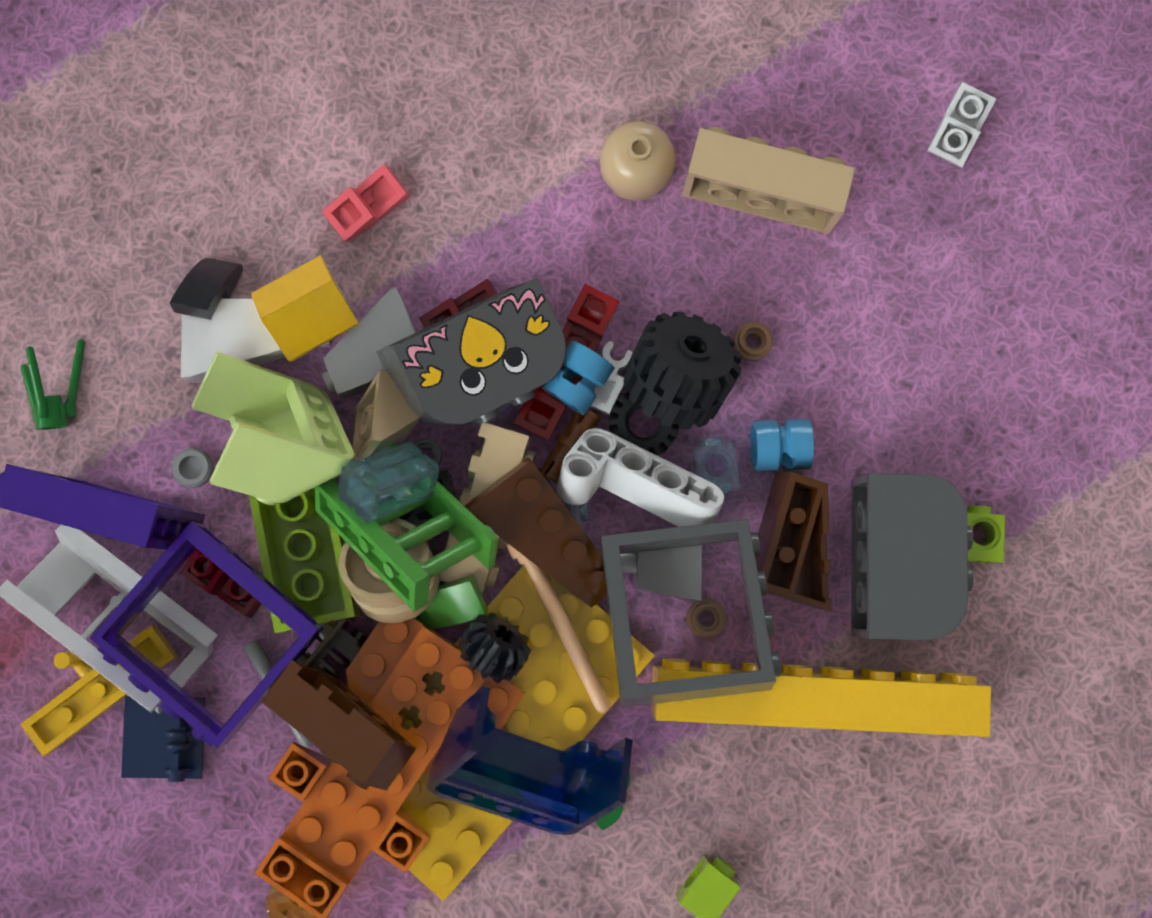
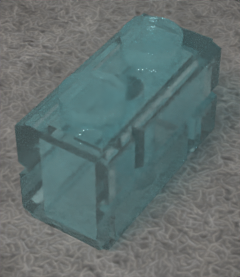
M410 441L392 448L385 447L374 455L365 457L362 460L353 459L342 467L338 489L339 499L350 509L354 508L355 513L366 523H369L433 496L439 467L426 454L422 455V451Z

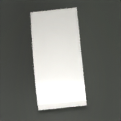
M961 82L927 151L962 168L981 133L980 129L996 98Z

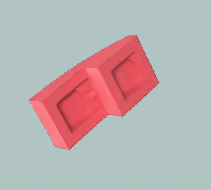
M383 164L356 189L349 187L321 212L344 242H348L369 229L405 202L411 195L392 170Z

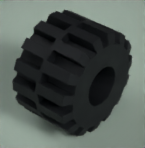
M673 312L672 316L663 313L657 315L655 321L650 320L645 326L624 371L626 374L623 380L624 387L631 391L629 398L633 404L641 405L643 407V414L649 418L655 416L661 419L660 424L671 427L672 423L678 424L680 429H691L693 424L699 428L707 425L709 420L714 419L742 369L739 366L742 360L740 352L733 349L735 342L731 337L724 336L720 333L722 329L714 323L710 325L703 321V317L695 314L693 317H687L684 312Z

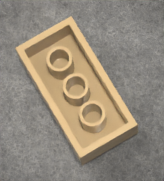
M700 128L681 196L829 234L844 214L855 168L845 165L846 163L839 158L824 157L820 159L808 156L807 152L800 148L786 147L781 149L769 146L766 140L758 137L742 139L731 136L730 132L723 128Z

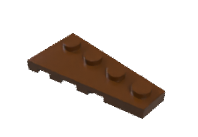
M529 457L465 505L484 525L491 527L496 535L591 608L607 596L601 553Z

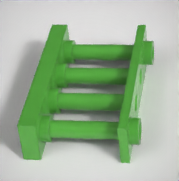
M397 443L389 445V469L348 489L343 486L341 487L333 478L315 487V511L414 612L428 604L430 578L471 555L478 559L488 570L495 566L498 537L491 527L484 525L419 464L415 456L408 454ZM395 483H398L409 493L372 513L365 511L357 503ZM420 506L434 517L398 537L390 536L381 527ZM445 530L460 542L423 563L415 561L406 552Z

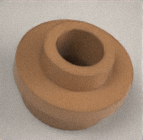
M748 322L737 330L734 336L735 350L740 352L742 358L757 361L764 358L770 352L773 346V337L770 330L764 324ZM750 335L758 337L760 341L759 347L750 348L746 343V338Z
M712 599L696 601L687 612V625L691 632L698 637L705 639L716 637L723 631L726 625L724 608ZM703 611H709L713 615V622L709 626H703L699 622V615Z

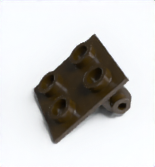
M343 618L339 623L331 620L316 637V640L321 644L312 654L309 652L302 653L296 662L327 673L318 666L321 663L339 678L341 673L324 658L329 654L345 668H348L349 664L332 650L333 647L352 662L367 637L357 628L351 633L345 630L350 622Z

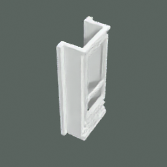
M60 525L55 530L60 543L18 586L6 580L0 586V597L150 713L155 710L160 714L163 711L159 705L162 700L151 691L145 693L135 687L128 680L130 673L118 664L114 666L103 659L104 655L86 640L140 581L142 576L83 531ZM95 575H98L120 592V594L111 598L108 607L80 636L56 616ZM159 591L143 611L193 648L191 653L169 676L183 688L214 652L213 642L218 638V634L163 592Z

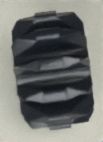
M492 612L488 616L479 614L476 619L472 620L461 636L459 646L462 649L460 657L470 662L469 670L480 672L482 679L490 676L496 683H500L503 679L511 681L514 676L518 675L528 660L531 652L527 645L529 638L519 632V625L509 623L508 617L500 619Z

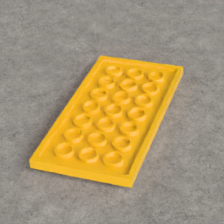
M525 565L520 568L487 606L488 612L486 614L488 616L491 612L495 613L500 619L508 617L509 623L519 625V632L529 638L527 645L531 652L528 660L518 675L509 681L524 691L525 695L479 763L423 774L402 805L431 836L409 868V871L443 902L605 715V713H600L595 709ZM548 575L612 706L620 697L610 616L597 604L591 608ZM631 635L637 677L655 655ZM460 637V638L457 640V642L455 643V645L458 646L459 648H461V647L459 646V643H460V641H461V637ZM436 671L435 675L431 676L428 674L425 677V680L429 683L427 689L430 692L434 693L436 689L440 692L444 690L445 686L441 683L443 675ZM413 706L411 710L404 708L402 712L406 716L405 724L410 727L414 723L418 726L421 725L422 721L417 717L420 710L417 707Z

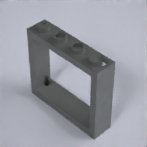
M749 519L601 536V549L621 708L772 690L776 677L781 676V664L778 652H771L769 636L774 635V624L771 611H764L762 596L767 595V583L764 571H757L755 557L760 556V543L757 532L750 531ZM737 541L758 670L637 684L620 554Z

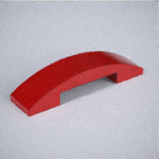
M584 284L562 330L566 349L571 341H576L596 352L620 301ZM575 376L572 383L577 385L581 380ZM540 386L532 390L535 396L523 403L513 423L549 441L567 406L549 395Z

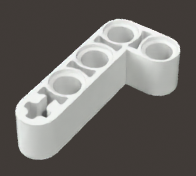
M600 428L585 431L567 453L562 463L556 487L559 498L571 505L587 503L597 489L601 487L678 527L716 523L724 501L722 490L715 484Z

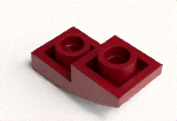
M197 548L179 572L204 591L216 595L246 617L253 618L262 604Z

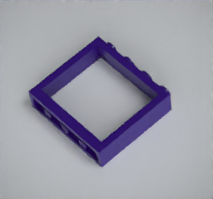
M6 464L5 471L0 474V508L145 548L167 550L191 521L203 524L205 514L77 479Z
M191 521L94 632L90 639L99 646L97 650L104 655L103 659L114 666L119 663L130 673L128 680L135 687L145 693L151 691L161 699L162 702L159 705L164 712L176 720L182 717L193 727L191 733L197 740L202 739L210 747L214 745L216 748H219L229 743L262 704L261 701L290 661H296L302 653L306 652L324 627L203 524ZM196 548L299 635L225 724L121 636Z

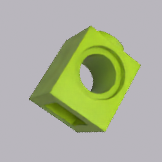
M967 506V526H971L973 529L978 524L985 531V540L981 545L973 540L972 548L968 550V562L1004 563L1005 515L991 514L992 507Z
M703 855L676 893L679 904L698 918H720L741 888L733 877L737 871L718 856L714 861H711Z

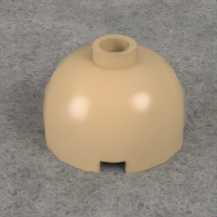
M642 120L626 122L616 127L604 141L599 158L601 176L607 185L619 197L632 201L648 200L666 188L671 182L676 165L674 146L667 133L657 125Z

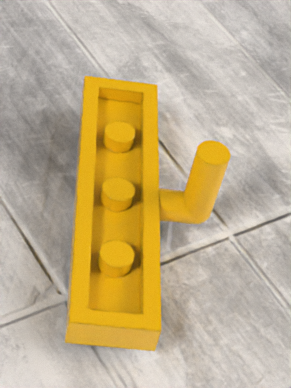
M156 625L148 627L129 642L160 670L179 657ZM71 651L57 653L54 657V664L60 669L73 667L80 676V679L20 724L42 756L51 754L128 696Z

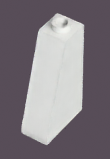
M253 298L221 299L211 320L182 314L181 378L190 383H200L203 381L216 351L255 365L285 357L261 321ZM331 341L323 344L322 346L331 344Z

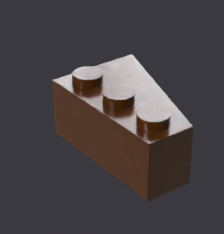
M791 471L775 473L758 532L760 556L755 557L757 571H764L767 594L816 609L832 611V598H829L828 573H831L830 560H827V534H829L828 483Z
M294 660L290 661L261 701L316 745L324 756L348 771L347 777L354 784L365 790L372 786L387 791L417 749L339 678Z

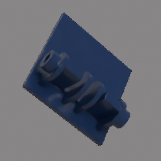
M126 696L121 778H168V782L202 779L204 741L202 739L197 740L192 735L193 727L182 717L176 720L164 711L160 714L155 710L150 713L130 696ZM193 697L205 707L206 698Z

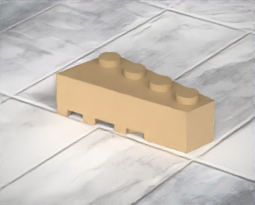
M485 422L481 424L478 436L484 437L481 449H477L471 458L468 468V480L471 481L469 487L464 488L459 499L463 506L527 457L534 462L536 452L530 451L531 442L528 435ZM449 534L445 550L460 543L452 534ZM496 535L498 537L496 556L499 548L506 550V545H508L498 535ZM471 555L439 573L440 581L449 583L473 575L480 592L485 593L487 586L494 588L501 565L495 564L494 567L488 570L478 559Z

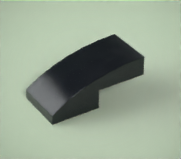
M206 257L190 270L170 301L173 312L211 320L221 298H230L243 271L242 265Z

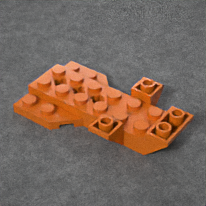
M416 618L400 623L378 622L346 669L348 687L417 749L387 791L372 786L365 790L354 784L347 777L348 771L341 765L334 763L318 752L293 742L269 776V779L300 801H304V803L283 834L278 837L254 874L317 918H326L372 850L404 873H407L431 836L402 807L403 803L423 774L479 763L525 695V692L505 679L500 683L494 682L490 676L482 679L481 673L477 670H469L470 662L460 657L462 653L461 648ZM437 671L443 675L441 683L445 688L442 692L436 689L432 693L427 689L429 683L425 680V677L428 673L433 676ZM415 706L420 710L417 717L422 722L420 726L414 723L410 727L405 724L406 716L402 712L404 708L411 710Z

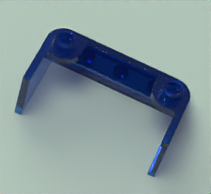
M482 686L456 709L430 769L427 789L437 796L549 833L572 835L626 803L633 740L624 738L607 751L600 749L596 743L578 741L575 745L560 751L495 728L497 717L487 706L490 688Z

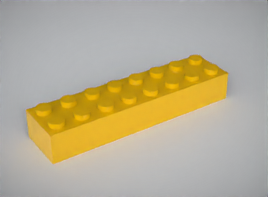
M662 658V666L653 665L652 683L756 671L758 666L754 662H742L741 669H731V664L725 661L702 660V668L690 667V662L685 659ZM781 664V676L776 677L772 690L651 704V714L656 721L990 737L991 686L977 683V676L955 672H940V679H936V674L915 670H900V677H895V672L885 671V669L861 668V675H854V670L845 669V667L821 666V673H813V668L806 667L805 665Z

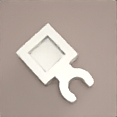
M611 341L604 346L602 357L611 363L615 369L603 387H596L594 389L596 399L591 405L592 408L608 416L624 387V377L617 375V373L626 368L632 356V351L627 350L622 360H613L610 352L613 349L614 343Z

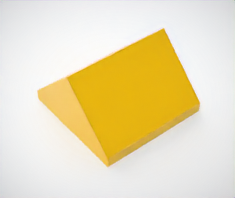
M321 255L251 293L261 321L290 363L360 325Z

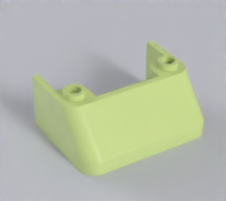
M216 351L191 405L194 410L229 420L233 428V432L210 478L212 485L254 496L262 503L275 505L276 503H285L347 471L354 458V452L332 401L325 391L311 383Z

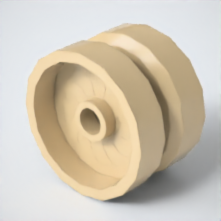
M397 518L381 527L390 536L398 537L414 529L415 525ZM427 541L406 551L415 561L421 563L433 557ZM347 542L341 548L338 566L342 581L350 591L356 604L366 616L381 623H400L415 618L430 606L438 592L440 574L430 578L428 604L414 612Z

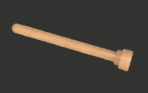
M506 545L512 559H517L520 565H525L595 709L600 713L607 712L610 709L611 703L547 573L511 545Z

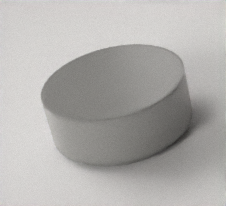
M195 448L182 450L175 456L172 462V474L179 484L190 488H198L209 482L214 472L211 457L204 451Z

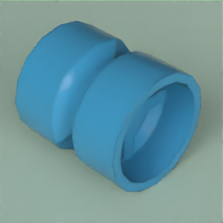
M571 341L565 351V358L561 369L549 382L542 386V389L559 402L585 416L596 399L594 389L605 385L615 367L586 346L576 341ZM575 376L581 380L577 385L572 383Z
M787 419L780 426L776 420L752 421L750 441L751 460L754 471H776L780 465H784L787 470H810L812 468L814 440L812 425L809 419Z

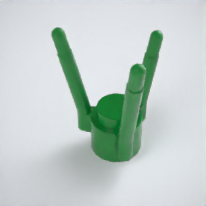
M83 339L77 341L66 403H62L61 396L58 395L44 396L34 348L31 346L26 348L28 365L23 364L21 372L32 407L35 430L67 428L68 418L77 417L75 402L84 356L85 341Z

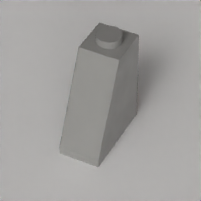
M397 287L390 289L359 321L360 325L352 328L323 358L327 370L322 371V376L330 393L337 392V395L345 400L365 392L379 370L385 371L376 351L416 333L404 300Z

